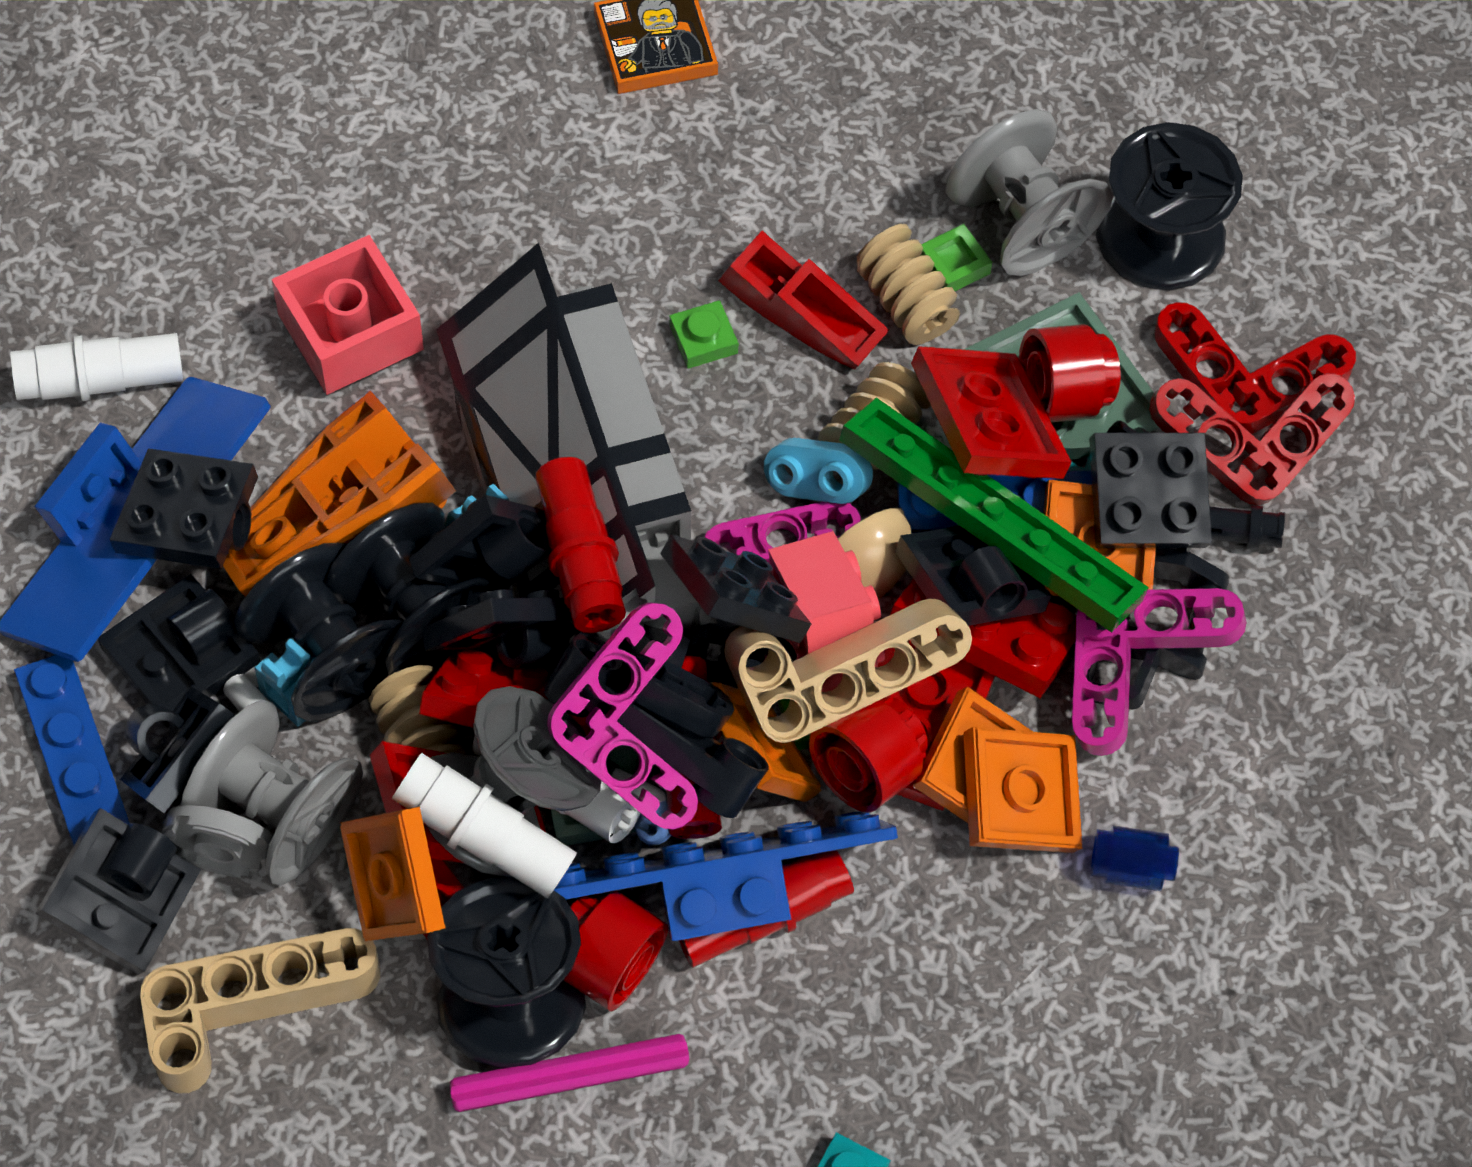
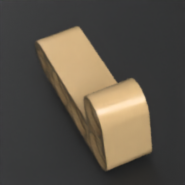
M926 599L793 662L785 648L774 635L744 626H739L731 632L726 640L724 652L726 661L749 713L769 738L776 742L787 743L798 740L956 664L970 650L972 635L967 623L947 604L937 599ZM936 628H938V632H939V634H940V636H938V637H937ZM908 640L915 646V649L908 643ZM763 647L769 648L764 662L758 666L746 667L747 658L753 651ZM892 647L895 648L894 656L889 663L884 666L875 667L876 658L882 651ZM843 673L838 687L832 691L821 692L822 685L828 677L833 674ZM781 699H790L789 706L780 716L768 717L769 709L775 702Z
M344 928L174 963L154 969L145 977L141 985L140 998L149 1055L160 1082L168 1090L176 1093H190L199 1089L207 1082L212 1064L207 1037L208 1030L356 1000L369 995L377 987L380 980L381 968L374 941H365L362 930ZM357 957L358 968L346 970L345 960ZM325 962L327 977L321 978L317 963ZM299 968L307 972L305 977L296 984L284 985L278 982L279 976L289 969ZM241 981L247 984L245 989L237 996L225 998L218 995L220 988L228 982ZM180 993L186 995L184 1002L178 1008L173 1010L157 1008L160 1001L169 994ZM189 1049L196 1052L193 1060L185 1066L171 1067L166 1065L168 1058L178 1050Z

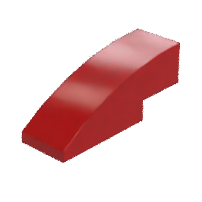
M763 230L718 280L742 302L812 349L854 370L889 331L883 323L812 260L808 259L801 265Z

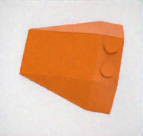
M369 391L331 422L250 508L251 528L248 540L240 551L229 550L223 567L238 590L246 597L254 585L271 570L299 552L324 543L348 544L368 525L391 511L413 503H434L442 509L447 499L456 490L431 457L418 443L415 444L387 408Z

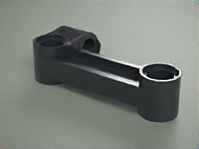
M577 632L543 685L542 690L550 702L555 704L606 643L607 638L598 632ZM619 659L607 661L599 671V684L608 694L616 695L625 691L621 682L623 678L621 676L625 672L624 661ZM586 685L579 693V696L590 700V702L578 714L569 710L566 713L584 718L597 707L600 708L605 716L612 708V705L596 698ZM635 701L629 705L617 720L618 723L672 768L695 782L693 787L698 800L709 810L726 818L738 816L769 770L766 760L749 745L734 738H725L719 743L713 738L703 737L643 707Z

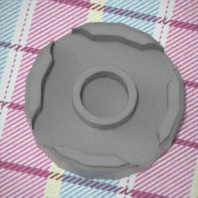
M183 805L171 808L166 814L160 833L182 848L180 856L189 863L207 871L231 877H248L250 869H258L257 873L260 877L267 875L265 861L273 834L266 828L232 812L207 806Z

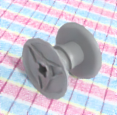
M1040 109L1017 113L995 124L978 137L957 159L947 177L945 193L954 204L974 207L1000 199L999 209L1007 219H1016L1017 222L1013 225L1002 244L1000 263L1006 273L1016 276L1036 273L1061 260L1081 246L1100 226L1110 210L1113 193L1106 182L1090 178L1068 183L1061 188L1058 187L1059 178L1055 171L1050 167L1041 166L1055 144L1057 124L1051 112Z
M262 699L241 710L227 722L210 742L192 771L183 792L181 806H207L229 811L237 804L246 810L245 815L250 817L252 821L259 825L265 823L274 829L275 833L269 843L265 868L269 881L272 884L284 885L302 874L337 834L341 826L340 822L346 820L359 793L363 770L360 761L342 758L327 765L308 781L299 775L298 764L290 759H285L282 763L271 756L270 753L276 742L280 721L276 706L272 702Z

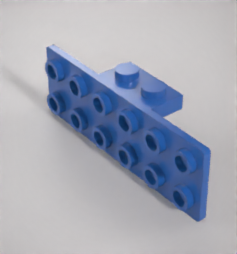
M188 377L132 449L115 426L100 422L34 506L61 542L0 620V633L5 637L72 661H81L157 561V559L115 553L109 540L148 448L232 460L270 410L271 405L267 399L220 384Z
M861 811L834 816L836 826L821 828L820 825H812V821L795 822L778 826L777 837L762 839V836H755L754 831L735 833L719 837L721 847L703 850L702 846L697 847L696 842L674 844L661 848L662 858L644 861L643 857H639L637 852L619 854L604 858L605 868L585 871L584 868H581L580 863H572L554 891L565 899L660 882L670 939L672 942L791 920L781 860L897 839V829L895 825L879 819L877 814L870 815Z

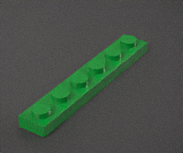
M877 397L843 425L839 438L840 442L986 545L1000 548L1009 561L1111 633L1143 602L1149 588L990 476L963 473L953 450Z

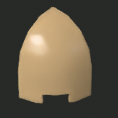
M889 508L874 513L852 526L837 538L845 552L850 550L854 552L861 571V582L864 587L871 585L874 588L878 600L894 587L906 571L905 566L895 553L900 536L911 534V526L902 508Z

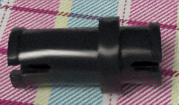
M1251 505V510L1210 507L1212 540L1247 544V549L1259 550V545L1275 546V548L1282 547L1285 512H1263V506Z

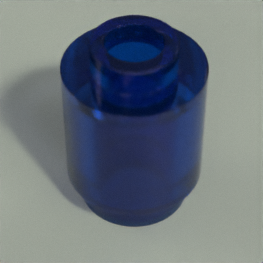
M1112 825L1110 831L1097 829L1092 850L1090 874L1091 876L1104 877L1105 884L1161 892L1164 880L1175 881L1179 847L1169 845V833Z

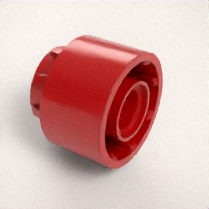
M1080 324L1029 329L1023 336L1018 359L1051 423L1095 418L1102 406H1110L1116 399L1121 380L1120 362L1114 343L1106 335L1096 334L1090 326Z
M890 696L812 732L809 738V749L813 763L826 785L845 804L866 813L874 812L920 776L928 747L925 729L917 715L905 703Z
M614 891L608 896L602 893L582 896L572 904L571 909L579 922L581 946L572 971L564 979V981L610 1012L619 1008L630 997L649 972L668 934V924L618 891Z

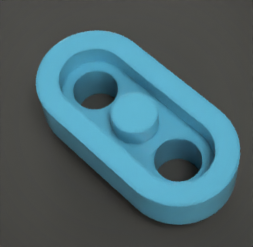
M788 438L773 447L767 453L764 460V473L768 483L775 491L787 497L847 504L865 493L873 480L871 463L843 443ZM784 465H787L791 469L793 477L789 475ZM833 471L840 474L843 484L836 481Z

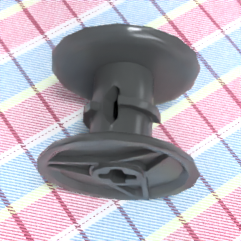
M512 686L490 690L476 706L473 729L482 754L480 757L457 752L431 757L443 767L449 766L481 788L485 784L490 785L494 788L491 792L492 795L522 813L524 819L538 828L540 826L534 809L536 805L559 811L574 810L589 805L601 790V780L558 746L551 738L547 722L548 715L554 704L534 691ZM565 712L561 718L567 725L563 736L567 740L574 734L586 737L587 735L580 724ZM426 825L434 839L456 859L483 873L505 877L510 876V874L496 865L490 866L459 845H457L455 850L447 845L450 839Z

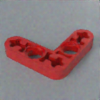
M1182 302L1172 303L1163 308L1158 316L1154 330L1155 340L1159 348L1181 376L1197 385L1251 434L1274 423L1303 388L1319 375L1327 373L1338 374L1348 381L1356 362V351L1349 341L1338 335L1326 334L1249 373L1203 313L1195 306ZM1175 323L1179 328L1189 326L1188 337L1180 330L1172 333L1170 331L1171 324ZM1191 344L1194 347V349H1192V351L1189 354H1187L1189 346ZM1322 355L1328 360L1336 357L1340 360L1338 368L1332 363H1327L1319 368L1317 366ZM1203 360H1213L1223 366L1225 374L1216 379L1207 378L1199 373L1196 365ZM1317 368V370H1316V372H1315V375H1314V378H1313V376H1312V374H1311L1310 371H1312V370H1314V369ZM1279 376L1291 377L1298 382L1301 390L1293 395L1282 394L1274 388L1272 380ZM1233 383H1235L1233 392L1231 394L1228 388H1230V386ZM1328 390V391H1326V392L1323 393V394H1321V393H1319V394H1320L1321 397H1322V396L1326 395L1327 393L1331 392V390ZM1236 401L1241 407L1250 404L1253 407L1251 415L1249 416L1243 410L1235 413L1232 410L1234 402Z
M1332 373L1319 375L1303 388L1259 440L1197 385L1186 379L1177 378L1163 384L1153 394L1150 400L1149 411L1152 420L1165 433H1189L1186 429L1194 423L1193 420L1197 419L1202 413L1205 414L1208 419L1198 426L1194 433H1206L1208 429L1218 428L1229 435L1232 443L1231 451L1226 456H1215L1206 448L1207 471L1240 500L1248 504L1261 505L1270 502L1283 492L1345 420L1354 407L1355 394L1353 387L1342 376ZM1328 390L1333 391L1336 395L1333 400L1334 407L1327 409L1315 421L1307 416L1321 401L1322 397L1319 393L1323 394ZM1181 395L1187 401L1183 406L1185 413L1180 412L1174 417L1167 411L1171 403L1168 398L1174 399ZM1284 426H1296L1303 431L1307 440L1304 452L1298 454L1291 453L1283 447L1280 441V432ZM1243 450L1249 453L1250 456L1242 461L1244 465L1241 464L1234 471L1228 468V465L1237 459ZM1260 468L1265 469L1269 474L1265 482L1270 489L1266 486H1262L1258 490L1254 489L1249 484L1254 476L1248 469L1253 472Z

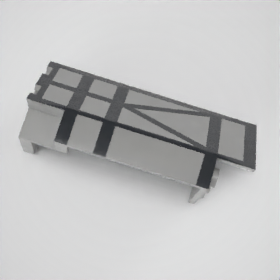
M538 242L436 329L454 384L457 415L483 496L486 495L488 486L494 484L509 498V501L543 509L535 478L538 469L548 461L561 457H576L583 460L587 466L597 507L603 515L608 536L615 541L618 547L619 556L616 566L623 588L621 596L626 610L625 618L639 605L649 602L665 604L674 609L680 617L683 626L682 636L691 638L693 632L700 626L710 623L711 617L705 613L660 553L671 534L691 540L692 511L613 285L610 283L598 287L584 286L573 290L569 294L557 297ZM550 554L511 584L515 598H524V595L547 589L559 590V596L563 598L559 578L553 575L549 567ZM663 615L655 620L644 617L640 625L643 627L645 624L662 629L667 620ZM625 618L613 628L598 633L609 639ZM575 626L568 628L569 643L579 631ZM624 638L619 647L630 654L632 646ZM543 666V667H544V669H547V668L554 667V666Z

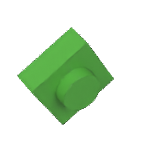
M965 224L921 244L923 250L920 256L928 255L934 262L931 272L941 271L946 278L942 288L952 287L954 291H957L991 274L993 262Z
M720 300L669 315V326L687 369L738 354L739 343Z

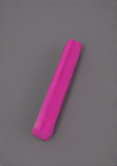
M675 1034L543 1060L533 1065L508 1067L456 1077L450 1081L449 1087L455 1111L463 1112L680 1069L688 1065L690 1058L684 1035Z

